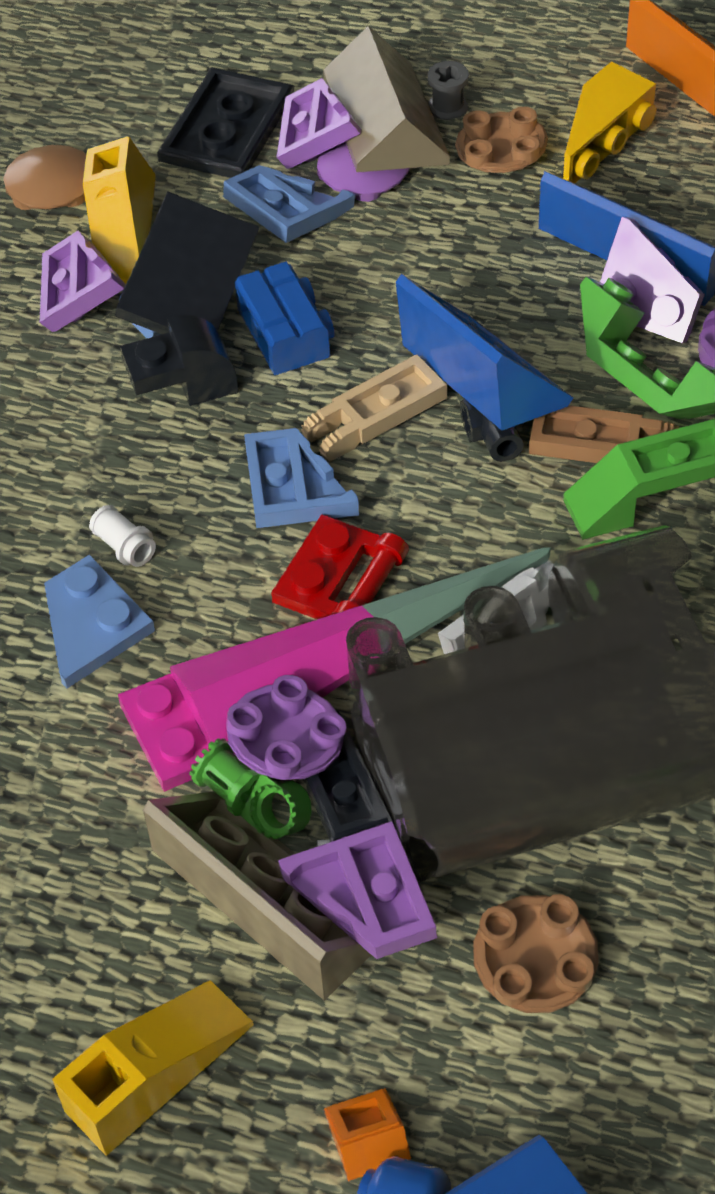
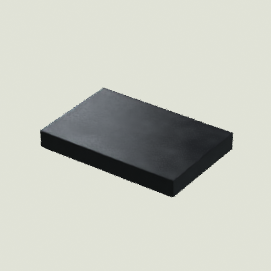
M210 68L158 150V162L228 178L250 170L282 117L285 97L294 93V85Z
M167 191L116 307L115 317L159 334L169 333L167 318L179 315L203 318L219 330L235 291V281L242 274L256 240L259 226Z

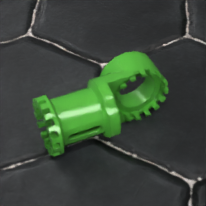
M218 738L214 743L211 741L208 744L209 752L203 749L201 751L204 754L203 758L198 755L195 758L198 763L192 764L191 769L193 770L189 772L193 782L199 787L208 786L225 800L229 812L234 816H241L256 828L259 834L264 833L266 838L278 839L303 830L309 823L312 809L306 790L292 780L277 781L275 778L256 773L239 761L225 738ZM276 793L284 796L290 806L291 815L286 825L280 823L272 811V800Z

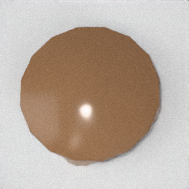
M517 107L511 112L491 114L476 110L463 117V129L458 133L455 148L459 158L469 167L483 172L506 173L521 170L536 162L546 151L548 136L544 127L537 122V113L532 108Z
M47 145L33 148L19 155L7 167L3 178L6 193L13 199V204L22 210L32 208L49 210L64 206H79L85 202L83 177L86 153L64 145Z
M562 894L551 896L522 895L498 906L488 908L481 916L479 929L473 941L474 967L484 988L503 1005L524 1013H552L574 1004L590 988L599 965L597 939L587 919L579 913L576 902Z

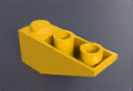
M611 61L583 84L565 150L563 179L573 183L578 182L581 178L589 179L604 158L610 153L613 155L618 154L632 134L638 129L644 131L651 125L656 115V106L654 105L656 83Z
M130 136L87 149L83 177V189L92 243L125 285L130 278L150 232L156 180L155 173Z
M209 980L104 1034L58 1073L52 1081L64 1112L107 1156L253 1026V1021Z

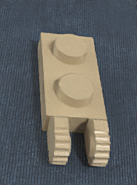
M416 354L333 398L332 403L317 410L316 413H312L311 416L304 420V424L301 425V431L310 442L330 433L329 436L322 440V444L319 445V451L326 461L331 462L355 449L360 442L364 444L447 399V384ZM341 423L344 424V426H342V427H340L339 429H337V428L340 426Z

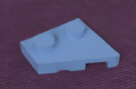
M261 165L224 181L223 197L285 243L335 220L353 208L355 202V194L342 189L336 197L314 191L315 181L299 176H288L281 171Z
M297 428L244 434L256 528L317 521L321 514L333 519L359 516L357 495L352 489L346 492L336 481L333 468L322 456L315 454L311 450L310 442Z
M90 555L44 583L59 674L62 684L67 689L155 631L153 620Z

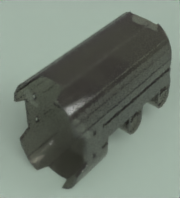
M661 525L561 553L550 571L548 580L549 605L552 609L555 623L553 625L531 630L518 600L511 592L502 587L484 586L474 590L466 598L464 604L463 639L465 649L412 663L400 631L389 620L379 617L365 618L356 622L349 629L346 636L349 682L356 698L351 709L353 741L392 819L418 882L432 878L436 879L715 798V644L705 642L671 576L692 558V553L682 537L670 526ZM678 639L683 650L676 651L671 640Z

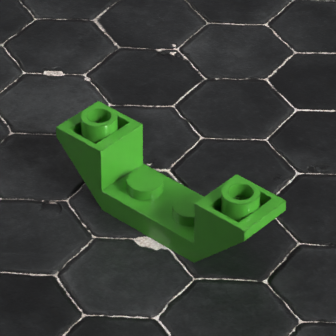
M585 277L580 284L587 356L659 414L679 420L715 414V367L696 361L682 382L661 368H657L655 372L643 363L647 357L646 354L626 341L645 314V312L630 302L634 293L608 277L605 283Z
M715 419L617 444L564 493L563 501L582 540L634 526L637 498L714 478Z

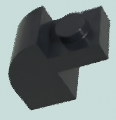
M189 315L168 317L169 333L120 346L122 360L136 396L181 384L189 406L238 393L236 371L216 327L203 318Z

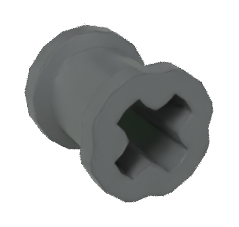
M441 61L430 67L428 71V84L432 87V98L429 100L428 105L434 117L442 120H451L466 114L468 103L464 97V87L469 81V73L463 64L455 61Z

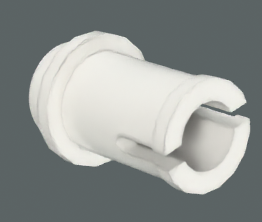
M113 505L102 506L93 514L90 520L89 528L96 537H100L116 551V558L123 565L129 566L131 564L132 566L139 567L146 564L152 558L156 549L152 532L145 526L136 527L119 513L118 509Z

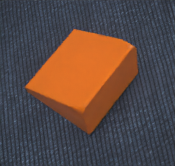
M386 1088L328 1106L324 1109L348 1181L362 1177L370 1168L377 1169L382 1161L390 1157L411 1160L404 1125Z

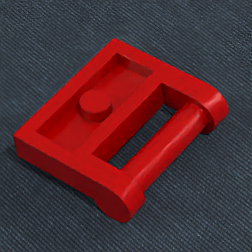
M321 514L272 590V603L317 620L371 603L394 565L400 566L409 552V546L405 540L396 534L388 532L380 536ZM366 554L373 557L348 600H343L339 603L335 602L334 600L361 556Z

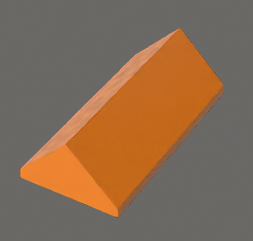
M630 0L626 47L715 116V46L682 20L653 1Z

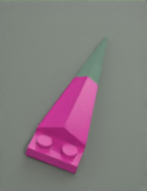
M551 547L531 551L170 666V674L118 694L120 706L165 792L192 780V776L189 774L193 770L191 766L194 763H198L195 760L197 755L203 758L204 754L201 752L203 749L209 752L208 744L211 741L214 743L218 738H225L228 741L226 721L229 708L248 692L267 685H273L274 681L280 676L293 675L303 679L307 684L308 690H312L323 698L391 652L462 609L498 590L522 571L532 567L536 569L545 564L550 558Z

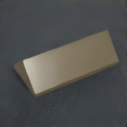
M367 26L323 69L324 81L334 91L361 128V134L346 141L356 173L449 165V153L411 63L371 27Z
M212 791L147 801L143 813L152 851L324 1001L371 956L368 951L283 880L278 860L295 853L278 839L266 838L264 833L259 834L257 829L241 816H234L227 810L225 800L217 793Z

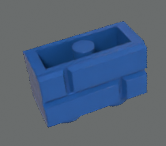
M287 261L267 267L263 273L258 270L237 277L235 289L238 311L274 376L330 357L329 339L335 336L333 323L326 309L319 311L316 309L314 291L307 277L299 279L291 264H288Z

